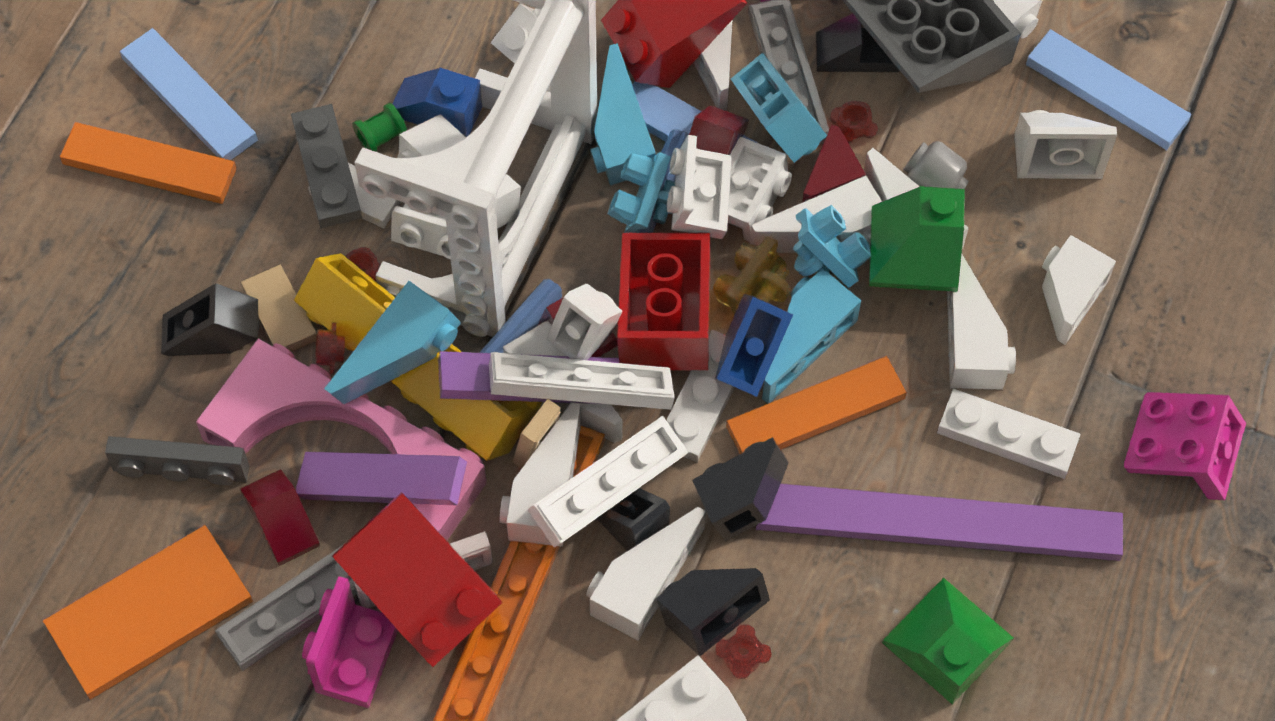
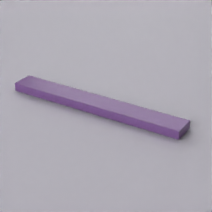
M780 484L766 521L756 525V530L1103 560L1120 561L1123 556V513L802 485Z

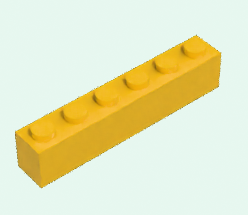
M339 253L315 259L293 301L306 311V315L310 320L325 326L337 336L338 342L343 347L354 351L395 297L343 254ZM453 344L444 350L445 352H462ZM440 351L434 359L391 380L393 384L401 389V394L404 398L420 405L433 416L434 422L439 427L454 433L466 443L468 450L486 461L510 453L534 412L523 401L440 398L438 369Z

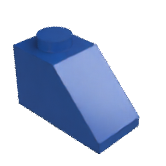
M440 67L404 78L392 104L396 107L404 121L419 125L441 114L467 137L470 135L482 109L480 80Z
M744 294L726 333L715 378L757 397L793 314L753 296Z

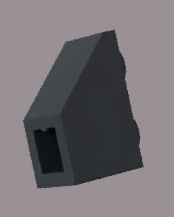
M773 437L764 442H756L748 446L742 454L725 463L714 464L707 468L702 475L692 479L713 526L725 541L766 521L789 464Z

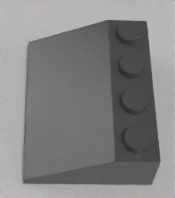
M842 0L918 93L978 81L1012 63L1021 35L1019 30L993 0Z

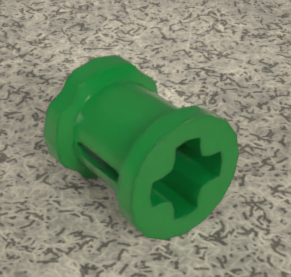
M390 102L383 106V111L363 122L358 119L352 123L353 130L361 146L377 152L379 146L399 137V134L407 131L403 118L396 107Z

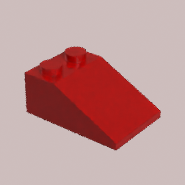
M618 0L601 19V22L613 43H618L623 60L635 82L670 88L746 6L747 2L746 0Z
M402 492L332 555L394 627L432 667L503 603L493 589Z

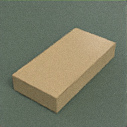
M281 264L241 282L245 294L258 299V319L272 346L274 343H277L292 352L318 340L317 333L305 310L293 301L296 293Z
M549 399L545 401L521 433L512 463L521 469L558 421L561 407Z

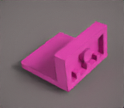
M1147 392L1141 404L1124 461V468L1128 473L1192 476L1208 499L1225 500L1246 422L1229 395Z
M339 576L334 589L328 588L322 597L319 615L323 617L317 632L311 631L308 634L303 647L302 658L306 659L308 674L311 677L316 693L369 709L398 630L382 612L355 605L349 580Z

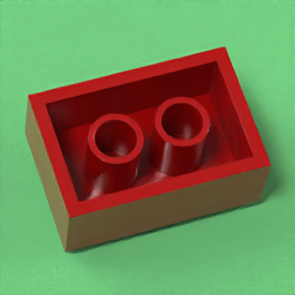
M622 233L619 308L622 310V314L618 320L617 334L619 363L667 367L670 370L709 371L710 233Z

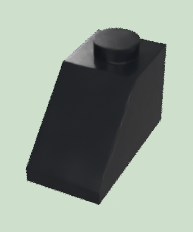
M217 283L213 284L163 314L161 354L166 356L231 354L258 338L260 327L258 299Z
M757 568L691 570L679 581L671 583L656 598L665 625L699 656L703 655L770 601L763 573Z

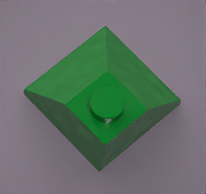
M920 186L872 205L869 286L958 291L964 236L965 189Z
M943 578L883 639L882 644L953 705L1006 649L1014 637Z

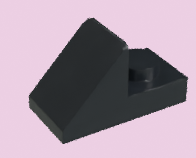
M853 13L816 32L817 72L900 71L869 32L861 27L860 21Z

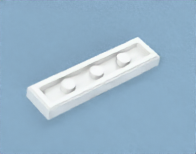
M491 352L490 389L491 394L670 410L675 398L670 368L498 352Z
M661 416L527 510L555 548L685 456L688 451L665 418Z

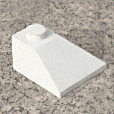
M1044 110L1020 113L1014 135L1018 178L1102 179L1117 137V127L1065 113H1049Z

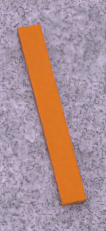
M580 426L573 477L596 462L605 442L604 433ZM510 541L491 585V588L503 603L471 632L433 721H487L560 546L554 548L552 545Z

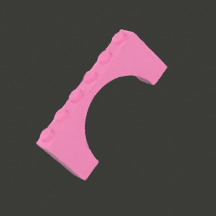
M260 339L255 342L196 421L203 441L210 445L244 448L245 454L263 438L286 426L312 420H331L347 423L365 430L376 437L391 454L460 456L467 461L458 504H414L446 540L449 539L486 485L485 466L482 460L472 451L466 448L457 450L444 443V439L436 431L428 427L417 428L407 422L406 417L397 409L391 406H384L382 408L369 401V397L366 394L346 404L341 403L324 389L332 379L326 370L315 364H310L308 367L296 360L293 353L284 346L277 343L271 346Z

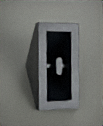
M638 488L596 519L626 551H629L669 525L670 506L665 499Z

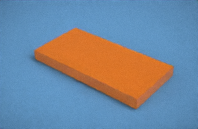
M204 525L44 619L43 622L91 700L251 604L253 600L207 526Z

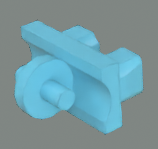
M659 152L653 158L631 153L626 158L620 178L640 185L637 195L634 196L618 190L612 198L607 213L621 223L626 224L624 233H639L640 229L648 228L654 208L656 211L653 221L659 224H665L668 213L673 214L667 212V199L671 187L675 186V182L666 180L663 190H660L671 156Z
M832 205L814 215L807 208L796 214V220L801 224V229L798 233L800 241L793 247V250L798 254L794 265L796 271L801 276L806 277L815 272L817 273L823 268L828 273L831 270L848 288L858 282L857 268L871 257L869 242L859 232H855L843 242H840L836 236L846 230L845 220Z

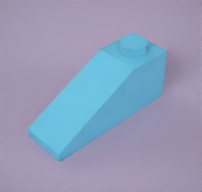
M618 43L609 46L594 129L597 147L590 149L597 173L605 171L610 185L626 181L620 178L624 162L631 153L653 158L656 155Z
M761 53L731 78V81L762 125L794 163L802 156L812 153L819 143L827 137V134L764 53Z
M823 268L812 278L806 276L801 279L791 292L792 299L787 312L793 314V317L764 380L762 400L767 404L771 403L858 321L861 300Z
M408 281L324 389L341 403L346 404L434 359L439 351L446 350L453 343L458 333L457 328L461 322L449 309L411 281Z

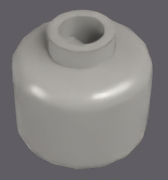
M935 141L929 146L923 142L903 168L908 173L907 176L919 187L965 189L969 183L963 177L967 170L965 159L940 141Z

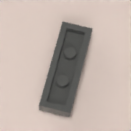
M332 104L291 113L320 229L362 219L360 205Z
M108 436L105 450L113 471L131 478H139L144 474L162 475L168 480L178 482L186 481L188 478L207 479L209 482L217 485H231L233 481L247 483L250 467L244 448Z

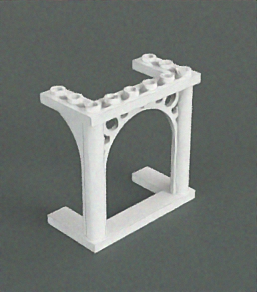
M513 0L540 9L541 12L508 78L479 69L475 79L480 80L482 107L491 109L482 124L462 141L442 151L413 158H392L362 147L355 160L359 187H362L374 197H390L406 203L410 208L419 213L428 214L432 212L444 216L446 219L452 274L431 279L383 261L376 274V280L379 285L394 297L399 294L408 281H411L449 309L461 322L460 325L466 331L480 337L486 335L493 337L506 323L504 307L582 143L592 144L595 137L594 129L597 118L596 0ZM549 85H550L551 93H550V92H547V89H548ZM530 124L552 131L520 197L518 217L507 224L498 240L495 202L500 185Z

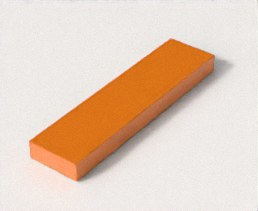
M77 122L74 123L60 155L63 165L220 204L224 202L237 169L235 161Z
M885 356L727 420L726 428L739 454H742L748 446L756 442H764L772 437L780 449H784L904 400L907 392L888 357Z

